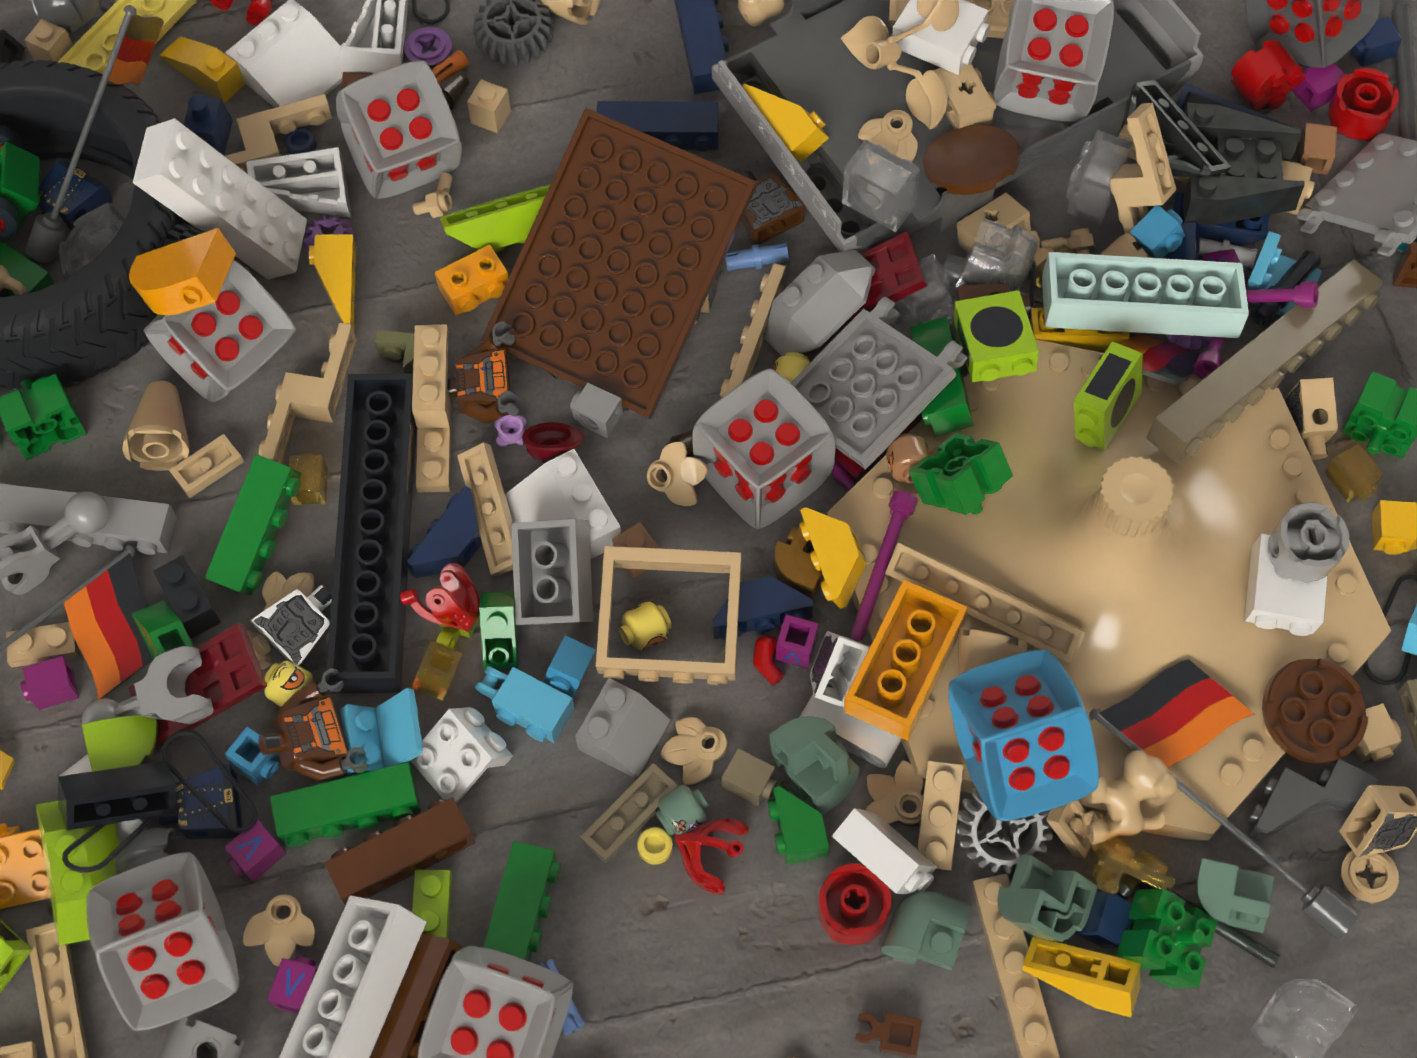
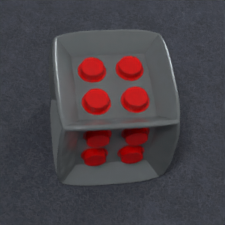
M1245 0L1250 36L1257 47L1263 49L1264 47L1261 43L1272 39L1279 40L1297 63L1316 68L1328 67L1349 52L1372 29L1378 19L1381 0Z

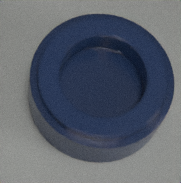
M297 128L285 137V145L290 155L316 150L317 142L315 136L307 128Z

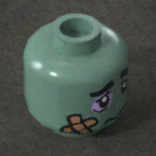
M681 785L660 798L658 801L659 810L655 813L670 836L674 833L680 835L706 823L707 815L704 809L708 808L709 804L699 789L692 792L688 786Z

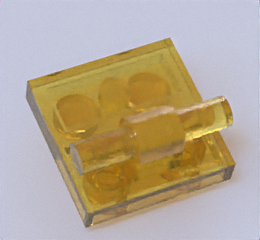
M1117 836L1091 846L1100 858L1099 862L1092 868L1093 880L1102 891H1106L1109 894H1114L1119 890L1118 882L1123 872L1156 888H1164L1169 892L1176 881L1167 871L1169 867L1160 862V857L1144 849L1138 854L1135 850L1128 847V842Z

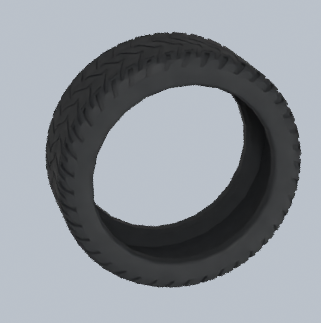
M32 60L13 61L11 64L7 62L0 63V124L17 132L21 137L23 150L40 157V160L53 157L72 158L103 74L89 68L65 62L58 63L45 60L34 62ZM108 81L79 158L111 166L134 179L146 128L162 123V121L153 109L136 93L122 84L118 85ZM135 185L130 210L116 237L95 260L68 279L39 291L0 297V387L22 389L20 383L24 379H32L34 383L39 378L48 377L55 373L62 385H69L74 381L79 382L89 377L92 378L99 372H106L110 368L119 365L121 361L131 358L142 347L147 346L150 341L144 333V328L158 314L148 307L130 283L129 273L136 256L166 246L163 243L165 239L169 238L168 232L171 229L174 230L175 225H181V223L191 224Z

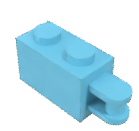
M487 667L484 671L486 676L482 682H477L475 689L482 695L492 699L495 713H497L496 717L507 725L514 726L516 723L524 727L529 736L540 742L546 739L555 743L575 710L573 698L514 667L508 675L492 667ZM497 682L502 684L498 691L494 689Z

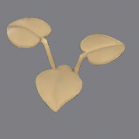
M917 0V11L922 17L926 18L925 21L896 36L889 37L888 29L880 18L867 16L841 37L850 52L866 67L880 69L887 65L888 70H897L916 77L907 86L906 102L911 113L919 121L923 122L929 130L934 129L945 114L948 102L946 84L941 75L935 70H928L922 75L919 70L897 64L896 61L901 56V47L897 42L927 28L930 23L936 31L950 29L956 23L959 15L958 0Z

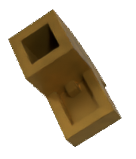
M800 526L799 528L793 527L786 544L780 541L776 543L775 574L779 581L811 598L813 602L824 576L822 570H816L810 554L807 553L812 543L811 540L808 542L805 540Z

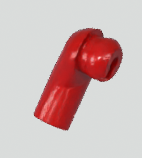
M773 635L760 636L754 644L753 665L772 686H775L785 676L773 662V655L776 651L778 640Z

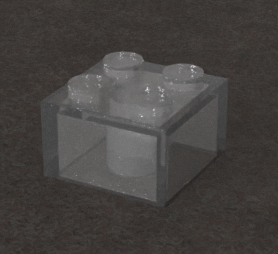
M1097 130L1092 141L1086 140L1080 155L1082 159L1079 164H1075L1069 182L1071 183L1065 199L1070 200L1067 213L1102 225L1114 198L1110 190L1109 179L1123 164H1127L1133 142Z
M864 140L844 168L842 203L897 232L916 206L921 169L916 167L913 162L901 159L888 152L883 146Z

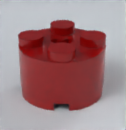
M1276 39L1261 43L1264 48L1256 53L1251 49L1235 64L1231 71V75L1234 78L1231 80V83L1251 108L1255 110L1270 107L1272 110L1279 108L1286 101V95L1306 78L1301 66L1283 44Z
M1371 68L1355 69L1354 73L1345 74L1340 79L1328 107L1330 126L1337 127V134H1342L1356 140L1372 141L1380 132L1382 133L1386 129L1398 104L1399 92L1396 85L1395 88L1389 82L1390 78L1385 73Z
M857 863L842 865L833 870L821 886L817 909L819 921L833 941L847 945L868 943L879 936L886 926L892 903L891 891L865 865ZM854 899L856 904L860 905V908L853 909L852 906L848 905L849 900Z

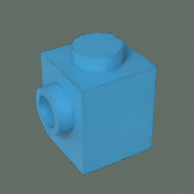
M1156 205L1130 231L1131 235L1137 240L1135 241L1136 245L1143 248L1152 258H1163L1168 252L1175 251L1185 237V233L1180 225L1183 222L1180 216L1170 208L1165 211L1159 205Z
M565 635L548 668L543 683L574 698L596 649Z
M246 727L226 751L225 755L233 769L259 786L264 779L271 778L277 771L280 756L278 753L263 755L258 744L260 735Z

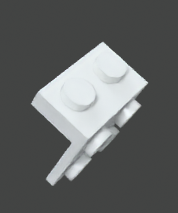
M474 708L448 709L422 740V754L411 760L430 785L446 801L454 798L455 802L458 803L487 768L505 766L513 757L506 748L504 739L488 728L484 723L485 719L482 714Z

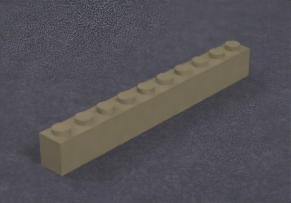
M1353 259L1318 287L1319 298L1317 307L1302 308L1301 304L1294 306L1154 419L1146 439L1175 463H1178L1186 455L1194 456L1207 438L1213 440L1218 436L1226 422H1235L1242 415L1248 404L1251 406L1257 404L1265 394V390L1268 388L1275 389L1282 382L1288 371L1293 374L1302 365L1305 357H1314L1326 340L1332 342L1340 334L1344 325L1351 326L1364 309L1367 311L1371 310L1380 299V295L1377 293L1384 281Z

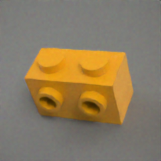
M491 245L434 272L438 289L455 316L463 312H470L479 304L491 298L500 297L509 279L507 270Z

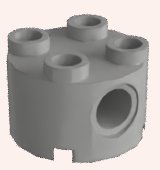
M1308 502L1298 504L1290 509L1273 529L1268 539V553L1272 564L1275 566L1277 575L1283 579L1304 583L1325 578L1340 562L1349 547V532L1345 521L1339 515L1336 518L1334 514L1329 512L1331 508L1323 504Z
M184 1017L174 1021L159 1058H196V1050L201 1046L205 1052V1058H239L245 1041L243 1039L236 1040V1035L196 1020L193 1026L187 1024L188 1018Z

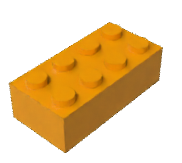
M903 580L846 694L844 713L909 741L958 639L959 630L965 624L968 607L907 580Z

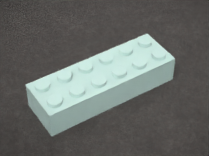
M1048 252L1042 274L1045 327L1239 338L1249 315L1242 263Z

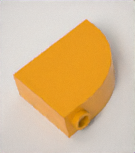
M219 228L136 256L130 269L129 280L154 313L159 315L181 314L216 302L236 252Z

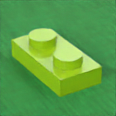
M415 870L412 913L426 921L422 932L424 934L448 938L452 884L451 870Z

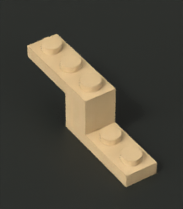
M325 94L237 118L246 150L225 157L247 174V161L279 157L280 152L274 135L280 133L288 134L297 128L308 125L317 126L326 120L332 119Z
M1153 103L1140 104L1127 118V128L1133 139L1137 163L1123 164L1109 179L1110 190L1115 197L1118 208L1119 221L1123 225L1125 234L1128 233L1130 235V231L1148 214L1147 206L1163 205L1176 191ZM1135 242L1132 243L1137 251L1141 249Z
M339 323L336 334L331 335L329 341L330 356L328 362L325 361L322 365L321 378L285 373L283 383H279L276 389L275 398L277 403L274 412L271 411L268 416V434L266 440H262L258 453L260 456L283 464L296 417L330 423L334 422L357 341L351 324Z
M447 324L415 325L412 412L417 426L416 489L418 493L450 492L452 403L447 388Z

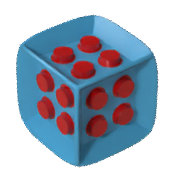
M1033 650L1012 655L968 670L949 682V704L958 744L966 760L969 775L982 801L995 819L1009 821L1032 816L1076 801L1097 789L1099 768L1088 715L1073 681L1059 660L1047 650Z

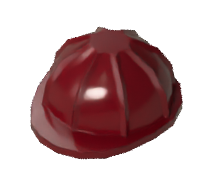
M547 422L526 429L522 434V441L526 445L527 452L533 458L546 463L581 445L584 441V435L582 431L573 426L558 422Z

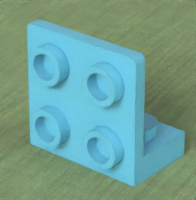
M1269 231L1246 285V290H1261L1274 286L1296 262L1294 259L1280 255L1282 249L1277 248L1281 235ZM1316 268L1304 282H1318L1321 270ZM1259 302L1249 304L1256 306ZM1289 302L1285 308L1279 309L1276 314L1283 316L1296 306L1295 302Z
M406 688L376 708L347 704L339 709L342 734L347 750L360 747L366 752V755L359 756L353 761L354 764L360 762L368 764V768L362 773L406 763L422 754V737L414 689ZM350 768V769H347V773H348V774H352V775L362 774V773H356V772H354L351 768Z

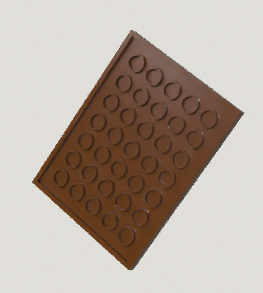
M585 108L481 341L484 342L492 335V329L497 322H505L512 326L511 330L507 332L515 336L513 344L506 345L502 343V348H505L506 353L582 388L588 382L620 397L623 407L651 419L758 183Z

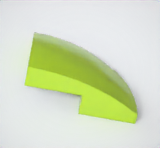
M137 715L82 724L91 770L99 771L140 765L145 756L151 758L157 741V719Z

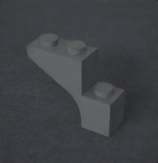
M1338 759L1331 768L1325 766L1316 783L1285 767L1278 777L1272 775L1266 784L1263 794L1267 795L1268 798L1264 806L1257 804L1248 823L1254 825L1249 837L1257 841H1264L1307 813L1317 809H1332L1350 815L1367 786L1375 785L1378 778L1341 759Z

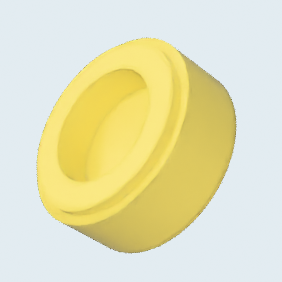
M651 827L644 830L638 838V852L645 862L657 865L664 863L671 856L673 843L671 836L666 830L659 827Z

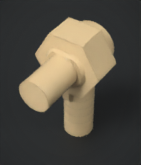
M449 173L441 174L437 191L426 194V200L413 203V211L416 215L429 212L435 218L447 214L452 209L453 203L449 194L452 176Z
M1089 228L1073 230L1070 232L1071 237L1066 239L1059 237L1041 241L1042 248H1051L1055 251L1064 249L1065 252H1077V254H1090L1089 249L1095 248L1093 234L1089 233Z

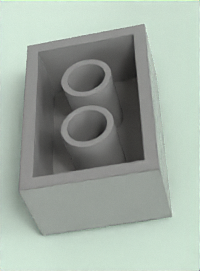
M565 519L511 523L515 625L593 622L589 521Z

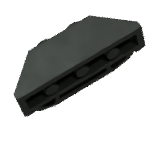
M1156 80L1136 82L1132 86L1124 122L1126 125L1128 124L1127 118L1140 104L1153 103L1173 176H1190V174L1211 176L1228 172L1232 168Z

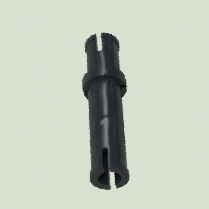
M1305 250L1274 286L1268 287V289L1295 288V285H1301L1321 264L1320 256L1313 250L1310 252ZM1259 302L1250 311V317L1255 323L1259 325L1262 323V326H1265L1279 309L1285 308L1289 302Z

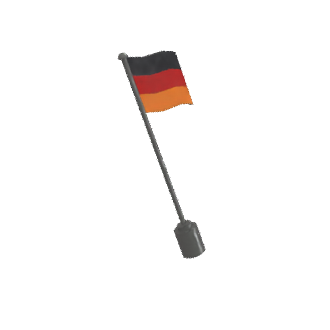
M127 5L123 9L126 12L54 209L52 213L48 212L36 217L28 238L25 252L37 261L51 263L56 260L67 230V225L58 214L107 82L110 81L118 85L135 83V85L140 87L164 23L161 18L155 15H137L135 7Z
M950 253L947 256L939 279V284L958 289L960 285L996 283L987 280L989 273L983 272L985 265ZM1010 288V292L1018 291L1016 289ZM1020 291L1021 297L1029 296L1028 293ZM1034 296L1033 302L1043 305V298ZM1129 332V335L1132 337L1128 341L1124 340L1120 343V345L1143 353V375L1173 385L1180 384L1190 378L1194 373L1197 357L1201 354V352L1145 333Z
M130 545L125 546V551L0 643V652L64 605L73 637L92 672L98 699L104 698L151 662L153 658L132 617L133 612L149 606L139 586L131 556L134 557L135 555L134 547Z
M1186 660L1162 671L1131 697L1103 711L1097 708L1092 709L1089 713V718L1091 721L1093 719L1097 720L1131 750H1142L1149 756L1157 757L1168 768L1197 753L1229 726L1244 718L1254 716L1255 713L1193 662ZM1174 776L1179 790L1304 893L1301 897V901L1304 902L1303 912L1336 939L1341 938L1353 926L1360 915L1359 910L1326 883L1319 887L1314 883L1308 888Z

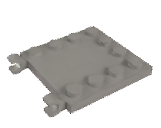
M1380 132L1304 206L1305 208L1299 211L1297 219L1306 221L1300 230L1312 234L1325 220L1375 235V241L1383 243L1377 252L1385 256H1391L1402 242L1411 244L1417 238V141Z
M883 297L871 312L863 308L791 382L828 424L835 437L836 448L865 470L955 378L957 374L954 368L961 367L967 360V356L961 353L962 346L953 340L936 357L889 326L888 324L893 323L900 313L893 308L895 303L887 297Z

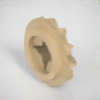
M1352 850L1341 862L1342 866L1339 877L1343 880L1345 891H1349L1354 895L1356 901L1363 900L1374 904L1386 901L1396 891L1399 883L1398 869L1392 858L1385 852L1358 858ZM1366 865L1371 874L1380 876L1372 881L1371 887L1366 878L1356 876L1365 870Z

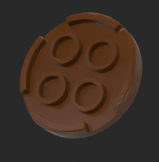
M986 125L965 126L946 132L928 146L923 157L924 171L928 181L946 188L948 193L959 195L978 194L996 188V183L1002 181L1008 175H1014L1020 163L1019 147L1015 138L1005 130Z
M1322 658L1293 661L1279 669L1269 680L1265 688L1262 712L1267 730L1282 750L1301 761L1318 764L1342 758L1358 746L1366 732L1368 717L1366 716L1365 703L1360 692L1362 689L1347 670L1332 661Z

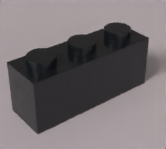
M166 761L58 776V807L67 830L176 814V783Z

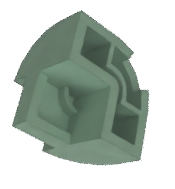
M814 716L798 717L769 734L774 764L778 767L782 765L793 782L788 788L797 798L822 813V816L837 806L854 787L859 776L860 767L849 758L844 746L837 741L835 725L831 722Z
M1020 854L1010 887H999L998 908L1007 921L1028 934L1049 941L1064 942L1065 939L1070 938L1076 931L1083 930L1088 920L1098 886L1076 871L1053 870L1032 855Z
M1202 858L1197 881L1198 898L1203 909L1215 920L1228 926L1264 933L1266 919L1270 910V897L1274 876Z
M921 891L911 894L900 902L894 912L881 953L915 965L917 959L952 971L973 904L940 892Z

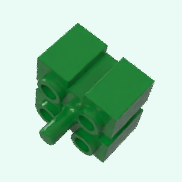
M1373 371L1355 400L1341 433L1350 436L1353 440L1360 443H1366L1369 440L1366 451L1369 454L1377 455L1381 449L1387 455L1404 458L1412 442L1417 437V389L1409 387L1407 391L1395 386L1397 381Z
M56 373L48 377L39 378L34 383L32 379H24L20 383L23 393L19 390H11L0 397V417L4 427L26 460L50 451V446L60 441L64 445L87 435L75 404L65 391Z
M954 433L937 447L938 453L933 457L927 455L909 470L910 476L924 504L938 508L948 507L949 511L964 515L968 513L973 515L981 513L983 511L981 503L985 500L984 494L998 492L1003 484L1013 477L999 442L980 439L975 443L972 436Z
M1164 888L1138 890L1135 892L1128 918L1135 921L1132 930L1123 931L1115 957L1139 962L1140 970H1150L1149 977L1169 988H1198L1206 960L1201 957L1200 953L1202 947L1211 946L1218 920H1215L1211 915L1197 907L1184 908L1185 900Z

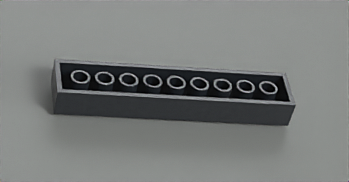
M413 373L348 374L326 670L332 668L339 671L336 675L329 678L328 684L333 686L343 681L344 686L340 691L333 693L401 692L406 605H403L401 602L400 592L407 590L408 566L406 561L410 545L416 422L412 412Z

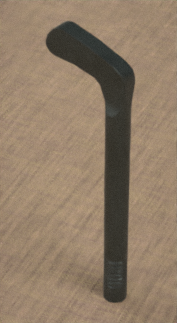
M1134 871L1120 876L1114 885L1115 889L1125 897H1129L1137 889L1164 888L1185 900L1184 908L1197 907L1206 912L1200 906L1141 871ZM1218 921L1215 929L1216 934L1244 951L1246 950V952L1257 957V959L1272 968L1276 965L1280 958L1279 954L1266 948L1233 926H1228Z

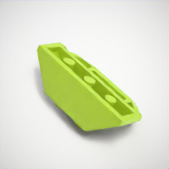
M551 184L455 211L452 214L439 216L441 224L447 235L477 250L491 245L494 252H499L511 244L518 242L524 244Z
M58 801L36 804L58 946L88 941L90 937L86 911L87 895L93 887L116 875L115 857L105 867L93 872L80 873L66 867L62 861L63 852L68 846L95 826L67 830L58 807ZM116 823L105 825L73 849L68 855L69 862L80 867H91L103 862L120 845Z

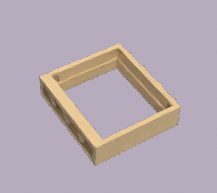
M604 546L596 655L598 674H604L603 678H614V680H623L624 675L638 676V680L645 682L659 681V677H671L673 682L682 684L693 683V679H707V683L711 685H718V683L728 684V680L735 681L742 563L741 552ZM614 568L730 574L725 663L608 657Z

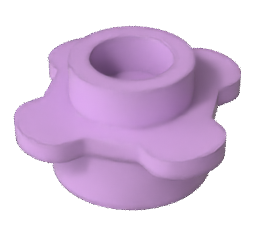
M506 415L495 421L494 425L498 430L496 443L500 447H506L508 444L514 443L524 445L522 434L524 433L526 419L523 416ZM511 429L514 430L513 433H509L508 431Z

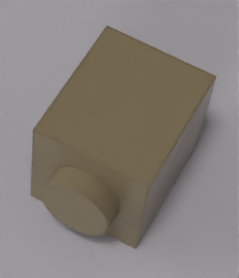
M738 748L721 778L722 789L759 807L763 798L768 800L771 798L773 788L777 786L778 781L774 779L775 766Z

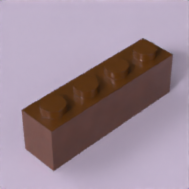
M454 798L447 801L446 799H440L427 807V811L417 816L408 815L396 822L395 827L385 832L377 831L364 838V843L352 849L346 847L332 854L331 859L324 863L341 900L346 906L350 895L368 899L415 874V870H424L475 844V841Z
M421 934L370 1058H418L421 1038L441 980L455 953L464 947L448 938Z

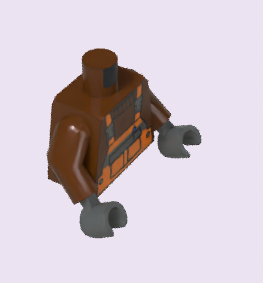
M502 321L494 325L492 335L455 361L456 378L447 379L450 398L457 397L460 412L485 424H489L506 415L516 416L519 412V408L513 405V403L519 401L520 398L510 390L508 359L505 348H502V343L506 345L513 344L515 336L507 332L511 330L512 326Z
M331 668L326 670L322 675V682L318 683L315 681L294 693L279 708L278 716L271 723L272 732L261 734L258 739L259 749L263 755L279 753L284 769L296 770L299 774L318 781L346 774L347 769L350 768L356 773H362L368 768L366 762L353 763L355 758L366 755V752L360 747L347 750L331 695L324 696L325 691L338 692L344 686L343 681L333 686L328 684L329 678L339 672L337 669Z

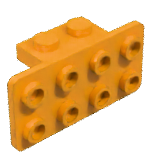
M6 823L0 824V909L51 898L39 828L21 832L19 825L7 827Z

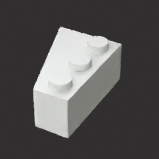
M366 0L359 19L351 27V33L346 43L343 42L339 49L341 72H373L375 74L402 64L408 0Z
M339 147L246 162L248 175L294 210L331 216L337 214L339 217L352 218L345 165Z

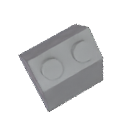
M608 678L575 735L577 748L579 751L638 779L667 730L671 719L640 693Z

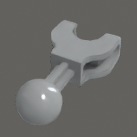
M89 491L77 493L67 502L65 517L44 532L29 526L22 532L0 537V558L2 559L0 562V580L4 588L16 595L29 592L47 578L51 566L61 559L55 547L77 532L93 534L100 531L106 525L109 518V507L104 498L97 493ZM19 572L23 573L22 580L15 584V576Z
M183 646L156 656L151 662L144 679L134 683L136 696L120 703L107 698L95 700L85 709L82 716V724L117 717L141 715L190 725L208 717L214 712L211 698L207 699L194 694L187 696L185 692V682L188 675L202 664L199 649Z

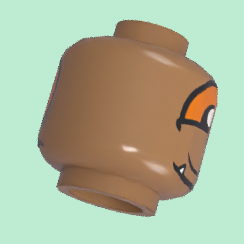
M911 433L900 434L887 447L886 456L891 475L899 482L914 484L909 470L927 455L931 456L925 439Z

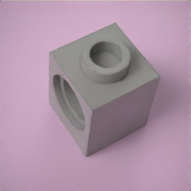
M588 382L582 392L578 391L574 395L570 405L575 424L607 439L623 414L622 399Z

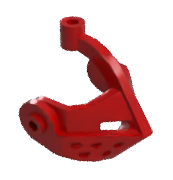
M449 563L441 570L440 582L442 587H433L427 593L426 604L430 609L421 603L418 599V593L414 588L400 592L402 604H411L413 610L419 616L433 623L465 630L467 633L480 615L478 592L464 568L456 563Z
M718 819L705 823L685 834H675L674 836L687 875L696 885L713 894L722 895L726 888L723 886L724 882L721 879L703 870L701 864V845L725 850L728 856L732 858L739 856L744 850L743 844L740 841L728 843L718 838L706 836L708 833L717 830L727 831L739 836L747 835L749 827L736 819Z

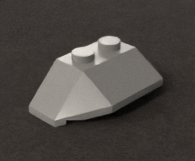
M855 249L818 256L773 300L764 339L781 356L788 352L804 353L820 348L866 303L871 279L875 273L874 266Z

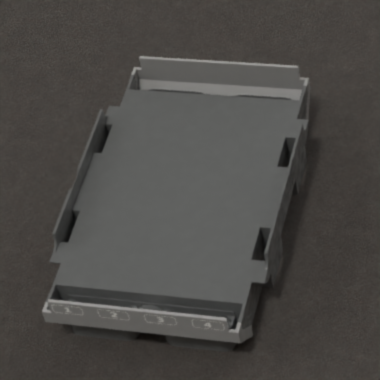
M793 0L790 12L770 24L777 34L776 36L738 55L736 54L724 61H719L718 64L712 66V79L805 204V207L839 252L855 249L861 254L906 231L911 234L930 223H933L940 233L990 203L995 189L1060 155L1067 164H1070L1116 140L1119 136L1122 122L1125 120L1132 86L1136 82L1156 80L1165 92L1172 97L1198 71L1204 55L1197 48L1201 33L1173 0H1112L1114 2V19L1107 58L1098 83L1097 96L1088 116L1078 122H1061L1012 112L996 105L992 124L987 126L1005 130L1015 138L1019 147L1020 163L1014 175H1008L1005 179L996 183V188L971 195L948 193L946 188L935 183L932 184L926 178L923 165L926 149L935 139L946 132L954 130L946 114H944L934 129L929 130L923 122L919 121L911 113L906 102V89L909 82L916 79V77L901 71L888 70L887 65L880 69L866 67L850 52L841 39L844 34L849 32L861 19L867 16L880 18L888 29L889 37L892 36L893 27H888L889 0ZM986 37L983 43L978 42L976 45V54L971 64L974 69L977 68L980 71L983 85L987 92L993 94L1003 38ZM901 51V56L896 61L899 65L919 70L922 75L928 70L940 68ZM747 84L800 105L809 113L815 111L826 123L823 130L829 136V139L801 163L793 157L742 88V85ZM890 111H905L912 119L913 129L911 133L918 142V150L914 161L910 166H906L894 155L886 162L873 166L868 152L870 142H865L858 138L861 127L871 119L883 118ZM897 120L891 126L893 128H900L903 123Z

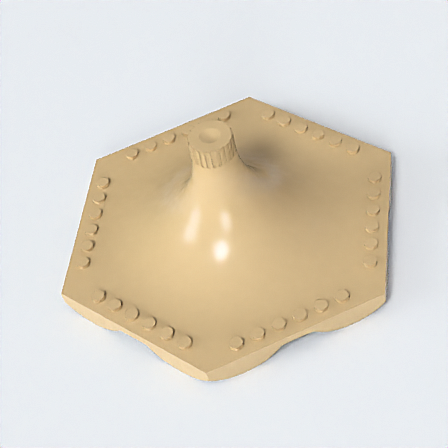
M1036 340L1039 350L1037 372L972 383L968 373L964 377L974 426L936 437L932 425L925 426L922 419L908 433L925 439L932 457L938 453L937 447L954 433L972 436L975 443L980 439L999 442L1013 477L1004 483L998 492L984 494L985 500L981 503L983 506L981 513L976 515L968 513L964 515L949 511L948 507L938 508L924 504L915 484L899 482L892 477L887 456L885 455L827 512V516L849 524L857 535L867 562L851 596L857 611H859L892 516L888 506L892 493L898 490L908 492L918 499L914 514L910 515L907 520H904L896 546L898 542H904L1086 630L1073 662L1067 663L1059 658L1057 659L1077 688L1088 718L1092 709L1097 708L1103 711L1131 697L1162 671L1186 660L1193 662L1255 713L1254 716L1244 718L1226 728L1197 753L1167 768L1171 774L1228 820L1286 753L1269 734L1263 718V695L1272 676L1279 669L1293 661L1319 658L1340 665L1354 676L1391 632L1350 540L1346 553L1327 575L1324 622L1313 635L1298 636L1290 633L1289 630L1281 628L1262 629L1257 627L1255 623L1244 621L1251 547L1261 533L1270 535L1283 516L1298 504L1308 502L1323 504L1331 508L1329 512L1334 514L1336 518L1338 516L1279 388L1276 387L1273 390L1268 388L1265 390V394L1254 406L1248 404L1242 415L1235 422H1226L1218 436L1213 440L1207 438L1194 456L1186 455L1178 463H1175L1147 440L1146 437L1154 419L1203 380L1195 372L1187 381L1176 385L1142 374V394L1105 451L1095 446H1086L1078 439H1075L1074 399L1100 360L1098 359L1099 355L1104 353ZM887 574L885 575L867 627L871 644L902 584L901 581ZM969 614L966 615L963 628L970 632V629L1008 636L1009 641L1016 642L1018 645V638ZM957 639L909 741L902 739L901 742L916 775L924 779L927 759L963 763L960 791L972 793L973 788L976 787L969 775L966 760L958 744L948 696L949 682L959 675ZM1028 644L1027 652L1033 650H1040ZM1089 718L1101 777L1106 781L1120 779L1124 773L1125 757L1133 750L1097 720L1093 719L1091 721ZM1178 788L1168 798L1156 800L1143 799L1140 801V810L1143 817L1150 818L1160 811L1166 815V823L1163 828L1155 831L1142 830L1143 832L1181 839L1210 840L1223 826ZM1089 794L1078 799L1085 811H1094L1101 816L1108 811L1105 803H1089Z

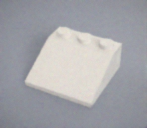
M288 0L225 52L227 56L238 63L244 83L274 108L322 94L326 96L342 83L343 72H341L339 51L341 46L310 12L294 0Z
M575 449L544 463L505 494L513 523L565 519L588 520L591 559L604 553V546H613L612 539L621 534L619 523Z

